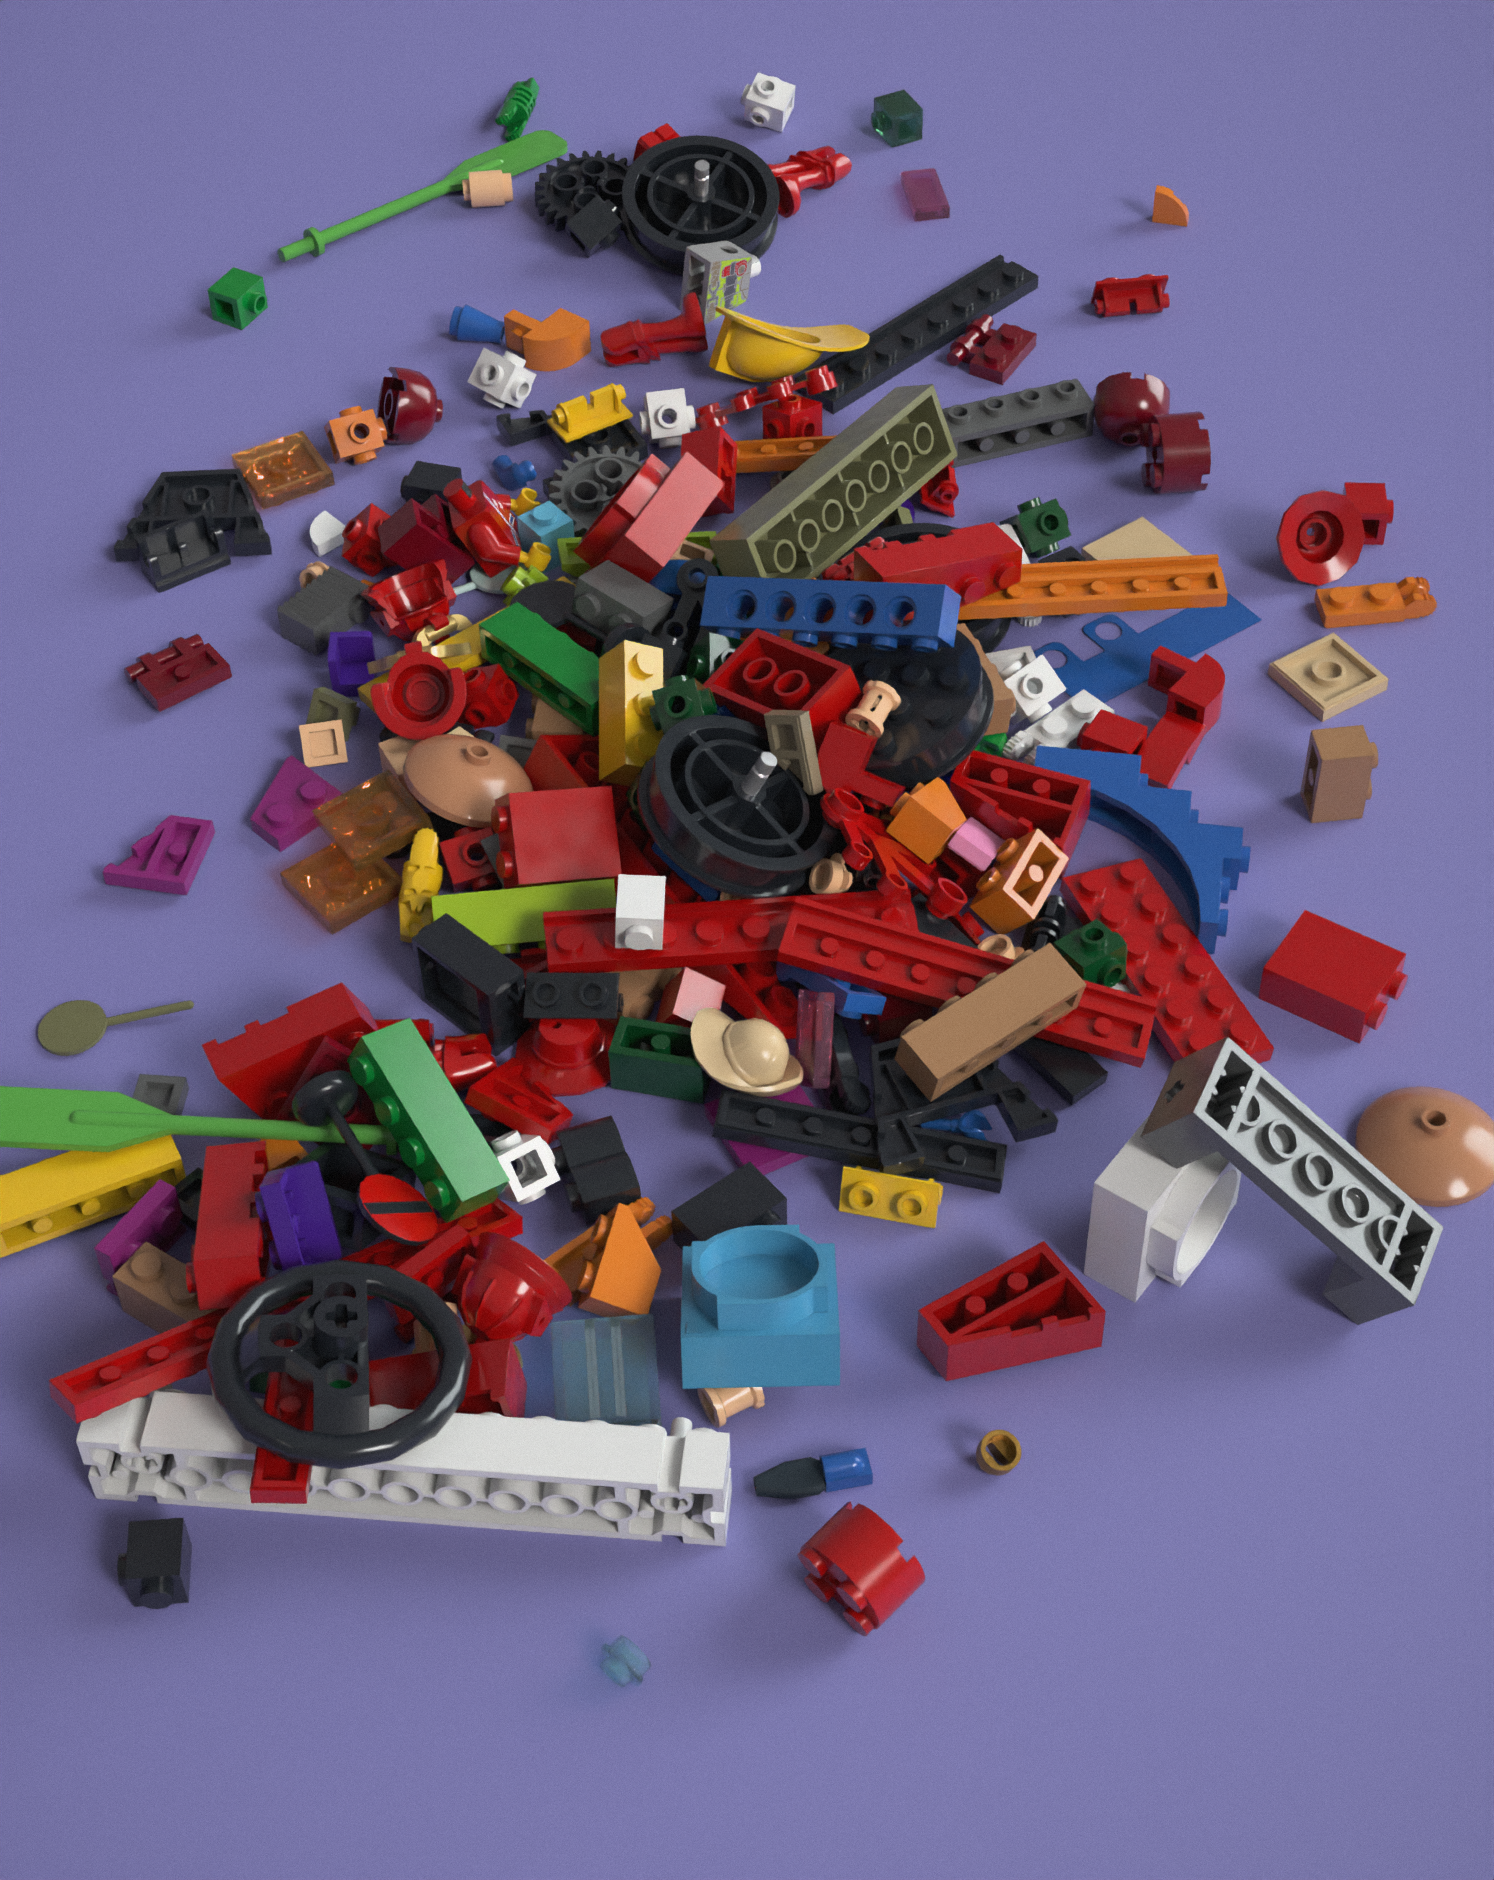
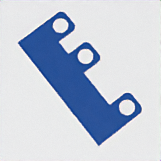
M1228 593L1226 606L1187 608L1140 633H1137L1118 616L1113 614L1104 615L1088 623L1083 628L1084 633L1105 650L1086 661L1081 660L1064 644L1059 642L1049 643L1034 651V654L1037 658L1051 650L1064 653L1067 656V663L1060 668H1052L1066 687L1064 692L1072 698L1084 689L1105 703L1148 680L1151 654L1160 645L1189 659L1256 624L1262 619ZM1110 622L1117 624L1122 629V634L1116 639L1106 640L1100 638L1096 634L1095 629L1101 623Z

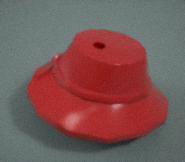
M1319 490L1298 496L1283 513L1276 536L1281 563L1296 581L1320 586L1340 579L1358 562L1365 541L1361 513L1349 498L1343 494ZM1309 528H1312L1311 534H1307Z
M538 1019L534 1021L517 1040L515 1058L524 1065L521 1076L531 1086L533 1082L540 1081L550 1091L552 1097L582 1095L605 1087L611 1081L608 1051L616 1030L615 1026L604 1019Z

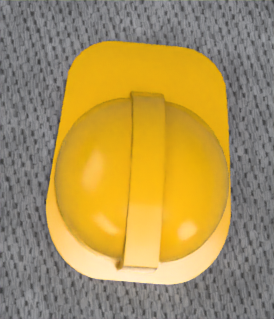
M716 306L715 310L723 314L725 318L711 355L709 367L747 381L771 382L787 375L797 374L806 369L824 351L844 352L862 348L868 344L870 336L847 324L788 327L767 323Z

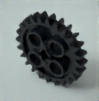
M583 151L580 158H577L573 153H569V161L557 158V167L547 164L546 173H539V182H535V206L538 207L539 217L545 216L546 225L555 223V231L563 230L566 223L597 195L604 202L607 199L610 200L621 213L619 219L622 221V186L626 173L631 166H627V158L615 161V153H611L607 158H604L601 151H597L594 157H590L587 151Z

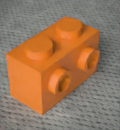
M1038 828L1017 840L1009 838L1003 842L996 850L998 854L995 857L996 862L993 867L976 884V888L979 891L969 907L997 934L1005 935L1035 919L1069 859Z

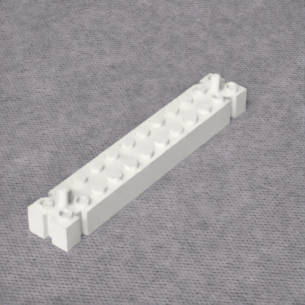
M168 1384L152 1391L148 1398L133 1399L105 1411L95 1418L82 1421L76 1438L84 1465H91L88 1478L96 1499L137 1502L139 1495L156 1496L157 1503L661 1542L662 1535L682 1536L683 1543L726 1546L732 1495L731 1468H729L731 1457L730 1433L716 1432L709 1428H695L692 1430V1422L684 1417H677L672 1420L670 1436H667L665 1428L655 1424L628 1426L609 1424L601 1420L573 1422L559 1421L547 1416L518 1418L504 1417L493 1412H484L479 1415L454 1413L435 1437L392 1461L347 1469L312 1466L307 1504L251 1503L250 1485L257 1446L244 1440L216 1407L213 1395L189 1394L182 1390L172 1389V1384ZM254 1398L263 1408L264 1399ZM386 1404L369 1407V1430L383 1428L414 1410L397 1409Z

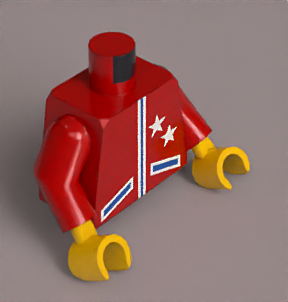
M458 478L447 484L443 494L448 500L452 527L490 578L510 566H518V563H524L526 568L533 565L541 572L547 568L552 558L550 547L534 542L528 553L522 551L516 519L511 512L513 511L517 516H520L539 506L541 503L535 501L538 495L536 491L530 488H523L517 499H511L508 494H494L481 480H477L467 486L462 479Z

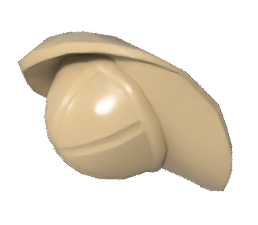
M705 1008L697 1011L691 1026V1044L695 1060L709 1077L738 1092L760 1097H773L795 1089L802 1082L803 1068L799 1061L789 1054L784 1034L773 1024L757 1018L735 1022L725 1013L715 1008Z

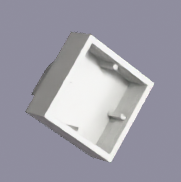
M1149 1116L1094 1182L1084 1275L1134 1303L1156 1275L1181 1288L1214 1243L1229 1212L1236 1205L1241 1180V1171L1218 1151L1176 1169L1140 1137Z

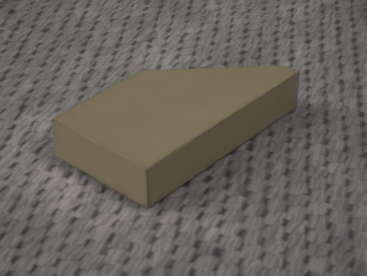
M772 710L764 714L770 751L777 758V763L783 770L789 768L804 784L802 789L808 795H816L823 791L809 711Z

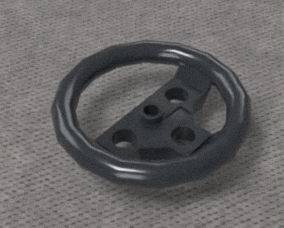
M338 1259L293 1266L248 1288L218 1320L206 1360V1367L216 1407L244 1440L290 1463L347 1469L392 1461L435 1437L465 1399L472 1355L460 1318L431 1287L388 1266ZM310 1296L286 1315H267L298 1298ZM367 1296L379 1297L410 1312L432 1335L439 1357L434 1387L417 1408L393 1423L374 1430H369V1313ZM282 1339H290L298 1344L285 1348L273 1343ZM260 1372H286L313 1392V1431L300 1430L266 1413L246 1390L245 1383ZM335 1380H347L354 1385L338 1389L330 1386L329 1383Z

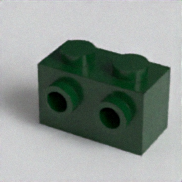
M620 1016L608 1051L611 1088L704 1104L711 1077L695 1060L691 1044V1028Z

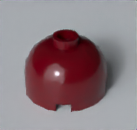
M389 367L388 370L392 373V377L384 376L377 410V418L385 419L387 440L383 442L404 445L422 441L432 431L434 423L441 421L443 402L437 399L436 389L430 379L421 372L406 368Z
M1122 372L1108 376L1098 383L1096 394L1093 397L1095 404L1094 419L1097 427L1106 438L1124 446L1139 445L1140 424L1148 423L1152 415L1169 414L1170 390L1163 381L1153 375L1144 373L1143 380L1131 378L1132 372Z

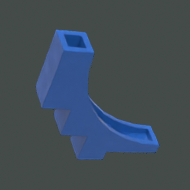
M1037 745L1034 766L1091 781L1090 813L1087 820L1096 822L1125 836L1150 854L1172 877L1187 902L1195 927V936L1208 954H1215L1217 936L1226 937L1229 910L1220 909V903L1228 904L1230 890H1237L1239 873H1248L1251 846H1242L1243 827L1198 823L1199 810L1191 809L1192 791L1147 787L1148 774L1140 773L1142 755Z

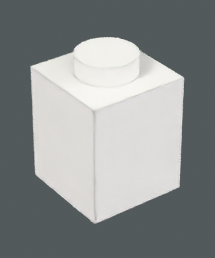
M618 874L615 948L662 950L666 876Z

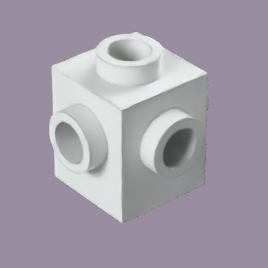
M757 73L752 85L747 84L741 97V104L745 105L744 120L782 133L794 108L796 85L781 81L774 76Z
M483 348L467 382L485 391L483 399L504 409L506 403L521 408L531 391L537 374L524 368L526 360L507 350L504 356H501Z
M684 388L646 392L643 398L645 411L639 412L641 434H648L649 444L659 443L660 449L681 446L682 434L690 433V429L696 427L693 405H686ZM662 416L670 417L673 423H665L662 420Z
M1043 654L1024 667L1018 660L999 674L1007 688H1010L1015 696L1016 709L1010 718L1013 725L1025 718H1028L1031 724L1052 710L1048 702L1066 690V687Z
M515 1130L491 1142L494 1155L510 1179L509 1183L499 1194L500 1200L518 1202L519 1205L527 1204L543 1196L546 1193L544 1188L560 1180L554 1167L555 1158L552 1150L540 1135H519L518 1130ZM513 1160L517 1162L516 1172L510 1163Z

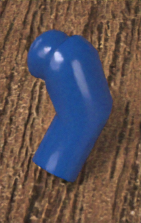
M501 455L492 463L503 485L511 491H517L527 486L526 482L533 481L537 477L535 468L529 460H524L517 464L516 462L512 463L509 456Z

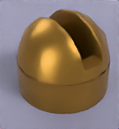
M990 1431L981 1439L977 1446L976 1461L981 1470L989 1475H1005L1021 1459L1020 1443L1008 1431ZM986 1446L988 1447L991 1454L1004 1466L999 1465L993 1459V1457L986 1451Z

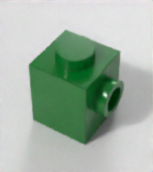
M235 267L230 269L207 289L213 320L243 330L268 308L263 277Z

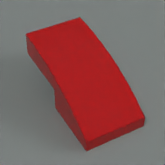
M1170 711L1166 712L1137 754L1142 755L1140 773L1148 774L1149 786L1172 788L1184 763L1190 764L1207 731V725Z

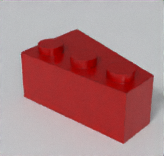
M342 982L287 1006V1014L260 1025L259 1021L256 1020L245 1025V1033L218 1044L216 1039L202 1044L218 1081L260 1118L275 1120V1117L326 1035L353 1051L362 1036L379 1030L368 1007Z
M511 1338L468 1345L472 1355V1364L465 1399L455 1413L479 1415L484 1412H493L504 1417L524 1418L527 1382ZM433 1350L369 1361V1407L386 1404L397 1409L415 1410L434 1387L439 1365L437 1351Z

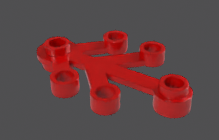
M823 365L806 371V380L795 383L792 374L771 381V386L766 387L767 392L762 394L758 393L757 387H752L735 393L736 397L730 399L731 404L720 408L718 402L696 409L698 416L695 417V423L698 425L699 430L722 426L729 423L728 414L752 408L759 403L782 398L792 394V391L806 387L808 396L832 389L838 385L833 371H829L827 365Z
M836 788L832 793H826L822 797L820 805L823 809L822 815L831 826L841 830L848 844L841 853L842 858L852 868L862 871L874 856L882 873V877L878 880L876 886L885 897L892 901H898L908 889V884L900 875V871L928 896L926 901L927 908L940 919L946 920L949 916H956L967 903L968 898L965 892L953 881L939 878L934 884L925 876L927 873L930 875L937 866L935 859L927 864L906 846L899 843L896 838L886 831L891 821L863 813L864 807L862 803L852 793L842 788ZM863 840L868 844L869 848L864 845Z

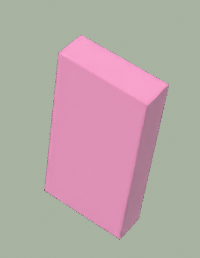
M970 817L956 832L948 846L952 851L982 872L995 859L998 854L996 850L1005 841L973 817Z

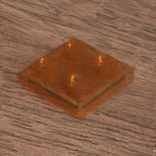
M303 431L231 455L233 467L235 469L240 468L248 489L262 509L278 506L289 500L316 493L321 489L335 485L333 472Z
M389 769L312 810L316 823L356 872L411 843L414 835L422 828L426 829L428 827V829H433L430 817Z
M354 831L280 872L282 885L332 935L399 897L403 883L402 877Z

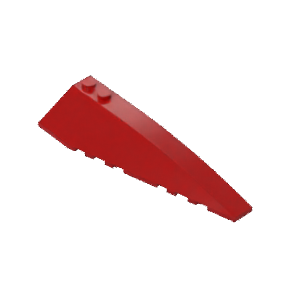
M540 735L523 768L531 781L533 791L612 786L622 874L666 876L665 904L706 902L651 849L655 841L649 832L641 830L625 795L629 786L599 781V735L595 737L591 735ZM618 877L614 878L616 896L618 889ZM776 961L687 967L726 985L723 1000L746 1019L757 1018L770 1022L784 1034L786 1039L806 1038L811 1035L813 1029L792 990L781 986L778 980Z

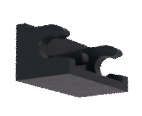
M208 509L135 537L142 572L158 593L231 564L223 531L221 528L215 529L212 514Z

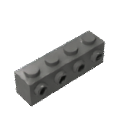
M1072 379L944 408L942 411L958 454L953 459L954 464L951 467L956 468L1093 436L1095 404L1079 380Z

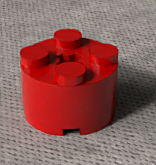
M851 1501L838 1510L804 1543L797 1554L801 1563L810 1572L804 1578L808 1588L817 1598L825 1603L832 1597L846 1609L843 1612L844 1618L862 1636H867L873 1629H878L925 1582V1573L915 1555L906 1562L897 1547L903 1540L896 1531L868 1507L858 1503L852 1508Z

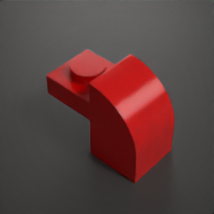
M1160 645L1151 654L1148 686L1168 695L1166 712L1170 711L1207 725V733L1216 724L1221 714L1225 685L1223 668L1214 658L1206 653L1197 662H1194Z
M839 720L830 722L818 753L822 786L827 793H832L836 788L847 790L854 796L857 792L862 794L860 798L862 803L884 811L887 805L890 807L895 805L903 795L906 787L865 770L877 742V736Z

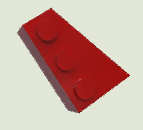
M973 750L955 768L950 779V792L965 818L968 820L970 817H973L1004 841L1009 838L1017 840L1038 828L1069 858L1058 877L1062 880L1090 813L1091 781Z
M1042 1241L919 1309L917 1347L944 1380L951 1381L1102 1347L1106 1311L1046 1242Z

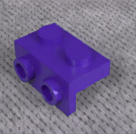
M309 1161L268 1171L259 1186L260 1191L255 1193V1202L261 1221H269L274 1240L269 1241V1252L274 1269L276 1271H284L293 1266L339 1259L342 1255V1248L318 1163L316 1161Z

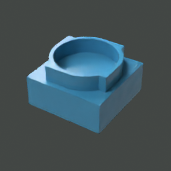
M799 1224L739 1227L719 1233L707 1241H692V1246H683L681 1301L683 1389L840 1385V1327L835 1243L817 1244L811 1238L800 1233Z

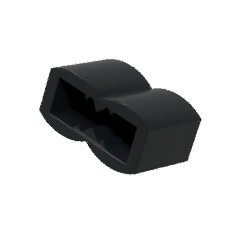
M611 1115L555 1132L558 1147L551 1148L555 1158L554 1167L559 1177L567 1176L569 1183L564 1184V1190L572 1213L580 1211L586 1225L596 1222L600 1214L606 1216L618 1203L628 1206L641 1198L640 1185L635 1170L625 1151L620 1133Z

